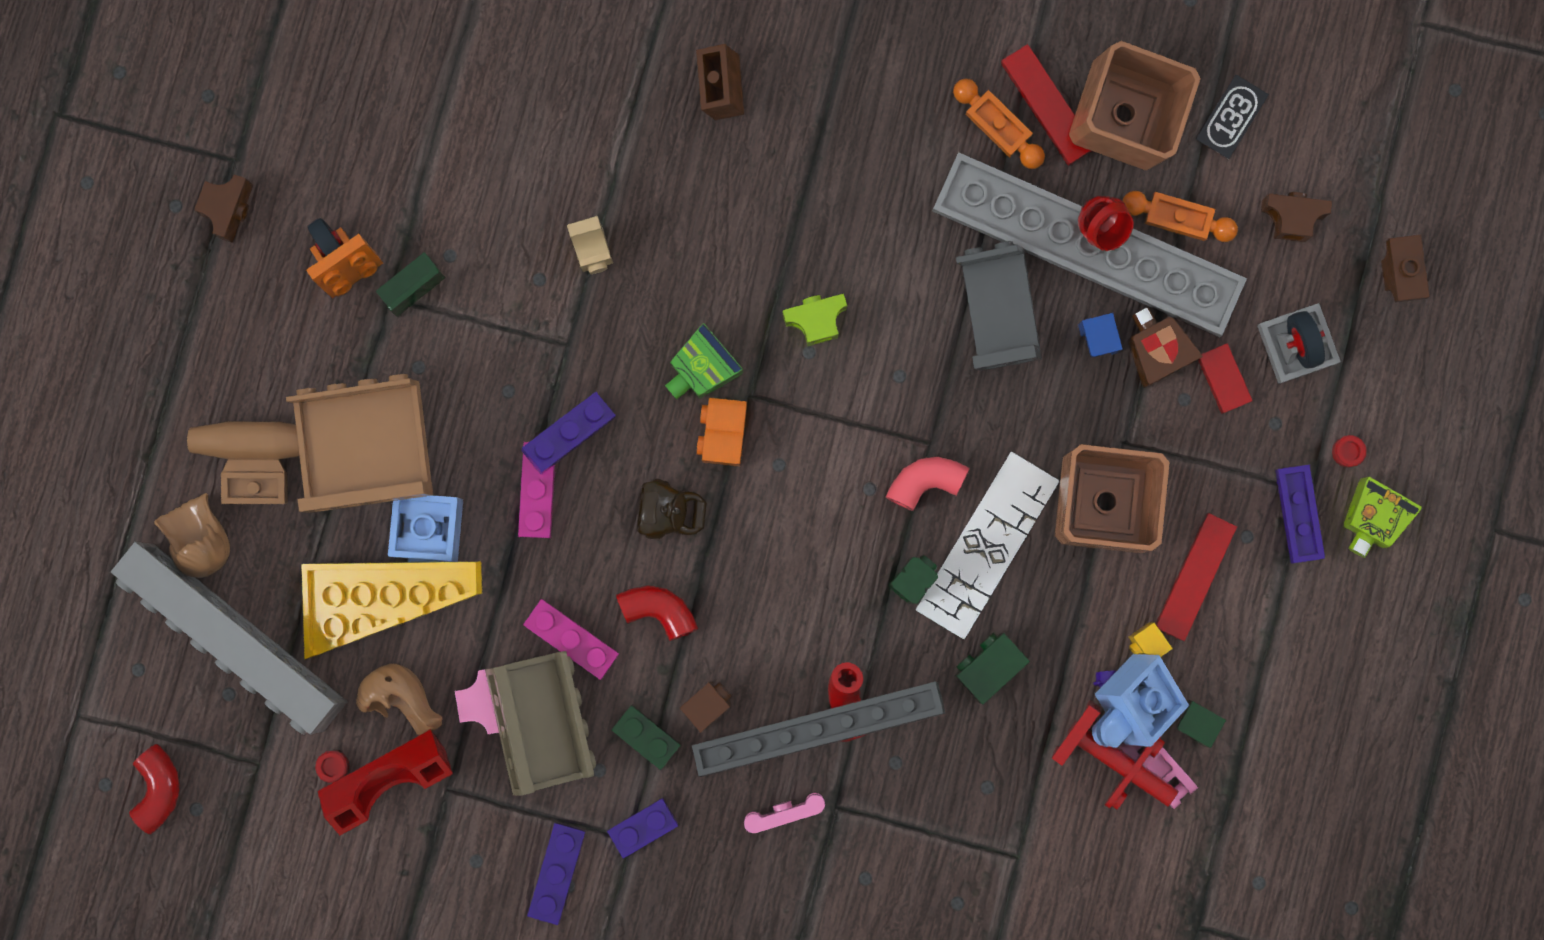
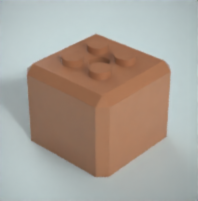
M1123 41L1113 44L1092 62L1069 136L1075 145L1140 169L1148 170L1176 154L1201 78L1196 68ZM1119 106L1129 108L1131 111L1130 121L1123 122L1117 117V108Z
M1082 444L1074 448L1062 460L1055 537L1062 545L1133 553L1153 551L1162 544L1170 462L1162 453ZM1102 493H1108L1114 498V506L1109 511H1104L1098 506L1097 499Z

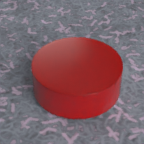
M1353 435L1339 438L1332 448V455L1336 463L1347 468L1361 464L1367 452L1364 442L1359 437Z
M337 750L324 752L316 761V773L321 780L333 783L348 774V758Z

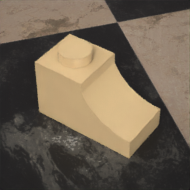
M598 216L567 225L583 272L589 271L590 274L600 273L608 269L607 265L613 264L605 233Z

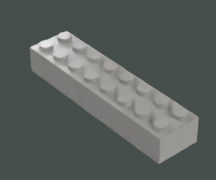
M134 542L111 570V573L118 578L116 584L130 594L133 591L143 598L140 603L152 613L156 614L159 611L167 618L165 621L167 626L179 634L182 631L192 638L190 644L201 653L206 654L208 651L217 659L215 664L228 674L234 672L242 679L239 683L250 693H260L267 699L265 705L279 715L283 712L292 719L289 724L299 733L305 735L308 732L311 735L324 732L348 703L346 699L198 579L181 573L175 566L173 559L156 545Z

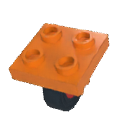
M322 218L316 219L308 226V230L316 242L310 250L318 262L306 271L312 280L332 299L347 293L354 283L362 278L370 277L383 264L378 254L360 234L350 239L341 227L333 231Z

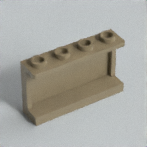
M566 651L485 669L512 793L515 796H523L534 793V791L594 776L593 769L596 767L595 756L588 748L586 737L589 736V730L585 719L581 717L579 706L582 704L581 695L578 688L574 687L572 678L575 671L571 657L567 656Z

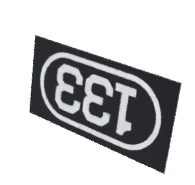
M1235 75L1196 140L1230 159L1269 94L1240 76Z

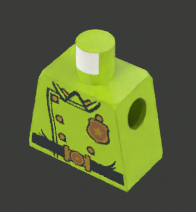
M1371 477L1361 478L1344 521V527L1356 533L1348 549L1366 558L1373 544L1380 548L1390 547L1416 517L1422 507Z

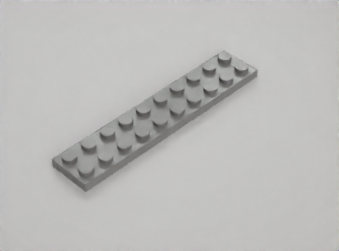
M958 152L932 210L933 212L1001 242L1013 241L1014 245L1024 248L1026 253L1218 337L1223 335L1247 278L1133 229L1129 239L1119 248L1110 251L1101 250L1090 245L1079 229L1078 216L1082 206Z

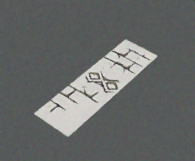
M1011 452L937 574L939 578L927 590L916 611L965 639L1058 485L1059 480Z

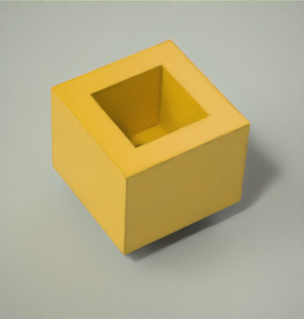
M1154 622L1147 623L1129 636L1133 643L1129 648L1133 654L1160 655L1162 657L1173 649Z

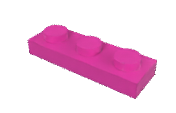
M524 453L518 537L551 539L555 465L541 475Z
M543 599L539 601L523 624L560 652L566 651L567 656H570L574 662L600 680H602L620 654Z

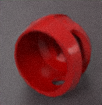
M1096 196L1089 199L1082 206L1078 216L1079 229L1087 238L1088 243L1104 251L1115 250L1122 246L1129 239L1134 227L1133 218L1125 203L1118 198L1109 196Z

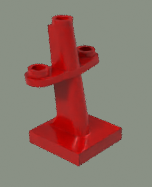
M1089 700L1085 712L1078 721L1075 720L1068 730L1067 737L1060 747L1057 746L1053 751L1052 759L1063 766L1076 746H1079L1122 775V780L1104 804L1109 809L1113 807L1117 810L1128 795L1124 790L1130 782L1168 807L1179 791L1143 765L1149 755L1155 758L1165 742L1159 738L1151 747L1145 746L1136 760L1118 747L1098 745L1094 741L1090 727L1100 714L1101 707L1092 700Z

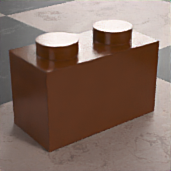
M726 44L696 50L701 111L714 120L744 115L739 54Z
M710 681L684 703L680 710L701 733L730 708L732 704L728 700L732 695L720 682L714 685Z

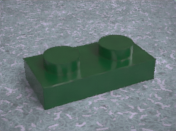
M633 705L629 707L611 730L659 770L665 766L681 746L679 742Z

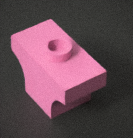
M479 670L477 679L471 687L455 691L460 723L476 721L485 727L487 734L499 733L485 670Z

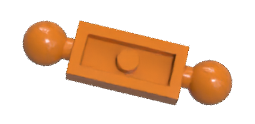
M961 79L955 84L953 93L956 100L960 103H969L971 105L965 115L1009 158L1018 151L1021 163L1026 168L1036 169L1043 164L1045 160L1044 150L1037 144H1028L1026 142L1033 133L989 90L980 97L978 95V86L971 79Z
M1130 191L1122 200L1132 216L1140 215L1143 212L1147 213L1144 224L1202 241L1207 240L1209 232H1212L1214 237L1221 242L1233 240L1238 233L1237 223L1233 219L1222 217L1218 220H1213L1216 209L1162 193L1154 192L1151 201H1148L1142 192Z

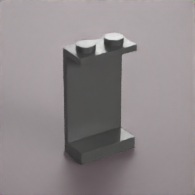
M1006 241L995 244V249L983 251V248L965 250V255L956 257V262L963 267L977 356H972L974 369L984 371L1042 360L1024 248L1014 245L1013 241Z

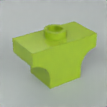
M844 293L822 300L821 296L817 295L802 300L803 305L783 310L786 327L793 326L800 329L805 336L807 346H812L838 338L836 318L847 309V303Z

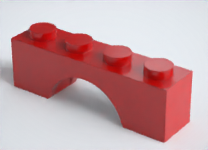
M430 729L317 792L324 818L340 836L368 821L373 804L389 788L401 783L411 782L426 789L452 775L453 772L444 746Z

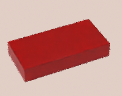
M1228 343L1201 354L1203 357L1198 361L1221 414L1253 401Z

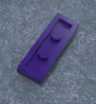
M594 392L523 446L521 451L542 475L611 422L616 415L598 393Z
M1310 465L1275 470L1291 564L1325 559Z
M558 822L554 823L527 917L559 925L586 834L585 830Z

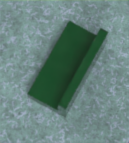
M423 252L376 290V293L385 302L387 308L398 317L446 277L428 255Z

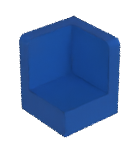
M1113 313L1082 320L1078 324L1081 337H1086L1091 357L1109 353L1113 355L1123 350Z

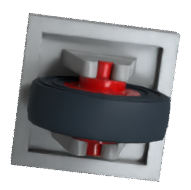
M1319 303L1257 325L1278 384L1341 362Z

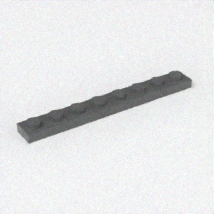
M935 681L692 745L698 776L704 777L946 714L939 684Z

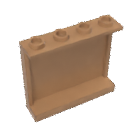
M408 374L389 376L388 382L378 383L377 379H365L358 381V386L347 388V385L344 383L332 384L327 386V391L316 392V388L296 390V396L286 397V402L294 404L304 498L298 499L299 512L314 513L433 496L419 381L408 378Z

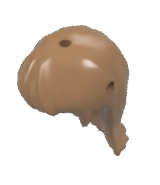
M207 493L189 500L187 503L182 504L181 507L175 508L154 521V524L168 539L173 562L184 575L197 578L207 577L220 570L227 562L230 554V543L221 523L209 507Z
M390 663L375 669L362 680L358 688L356 704L363 713L375 710L387 718L386 708L390 709L391 706L397 707L408 719L417 735H421L430 729L435 731L442 725V716L431 709L420 680L408 668Z

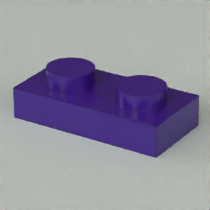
M661 798L610 828L607 832L624 859L678 827L679 824L664 798Z

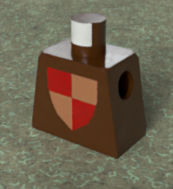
M1149 307L1132 316L1140 333L1128 339V344L1144 388L1203 357L1171 316L1157 323Z

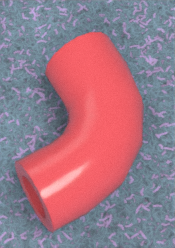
M938 456L918 459L902 469L891 484L886 498L903 508L914 511L920 497L928 489L939 488L957 496L970 468L957 461Z

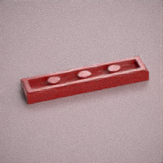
M1027 44L1001 61L1003 68L1066 164L1070 166L1092 152L1073 144L1069 132L1075 115L1030 46Z
M1210 513L1206 514L1156 622V626L1160 631L1181 641L1186 640L1237 526Z

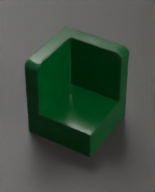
M1187 700L1189 706L1182 716L1177 729L1204 747L1211 748L1226 720L1199 704Z

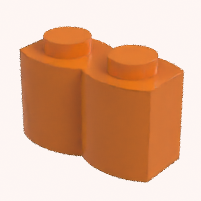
M709 398L708 405L702 404L700 423L706 424L705 435L698 436L697 455H702L703 463L740 467L747 410L746 401Z

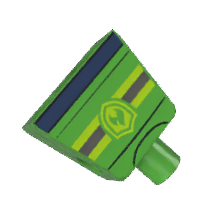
M702 324L670 362L678 375L669 381L665 387L676 400L689 389H692L699 398H703L739 377L743 373V369L707 326Z

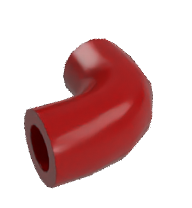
M646 585L616 594L627 624L645 617L655 618L664 627L669 641L679 639L698 630L693 614L683 599L666 588Z
M849 662L841 663L832 671L828 684L830 709L861 701L860 688L863 683V674L855 664ZM865 735L858 736V737H854V738L847 739V740H843V741H840V742L852 741V740L861 738V737H863V736H865Z
M159 744L148 748L133 762V766L146 781L147 791L145 797L129 812V815L142 831L150 835L166 821L175 809L180 792L178 771L168 754Z

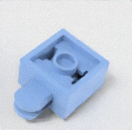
M426 496L393 501L388 556L408 558V562H458L463 499L446 496Z
M1133 654L1095 693L1105 714L1092 726V736L1094 741L1103 747L1117 748L1122 742L1125 745L1151 747L1187 709L1189 704L1160 655Z

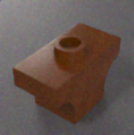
M233 175L229 182L222 185L205 181L194 211L203 217L211 219L213 223L212 233L215 236L232 243L240 221L243 222L248 214L249 205L247 202L253 184L246 178Z
M1290 192L1288 196L1268 194L1262 200L1261 212L1268 214L1274 221V239L1306 242L1313 236L1315 221L1323 220L1331 214L1332 201L1307 198V194L1301 192Z
M1421 235L1396 237L1386 240V256L1381 260L1385 291L1392 292L1395 303L1429 298Z

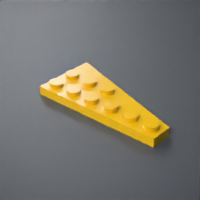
M481 561L302 564L304 658L315 657L482 594Z

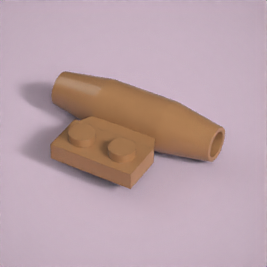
M228 421L189 428L187 446L190 453L228 459L221 472V504L288 503L287 472L280 459L300 456L296 424Z

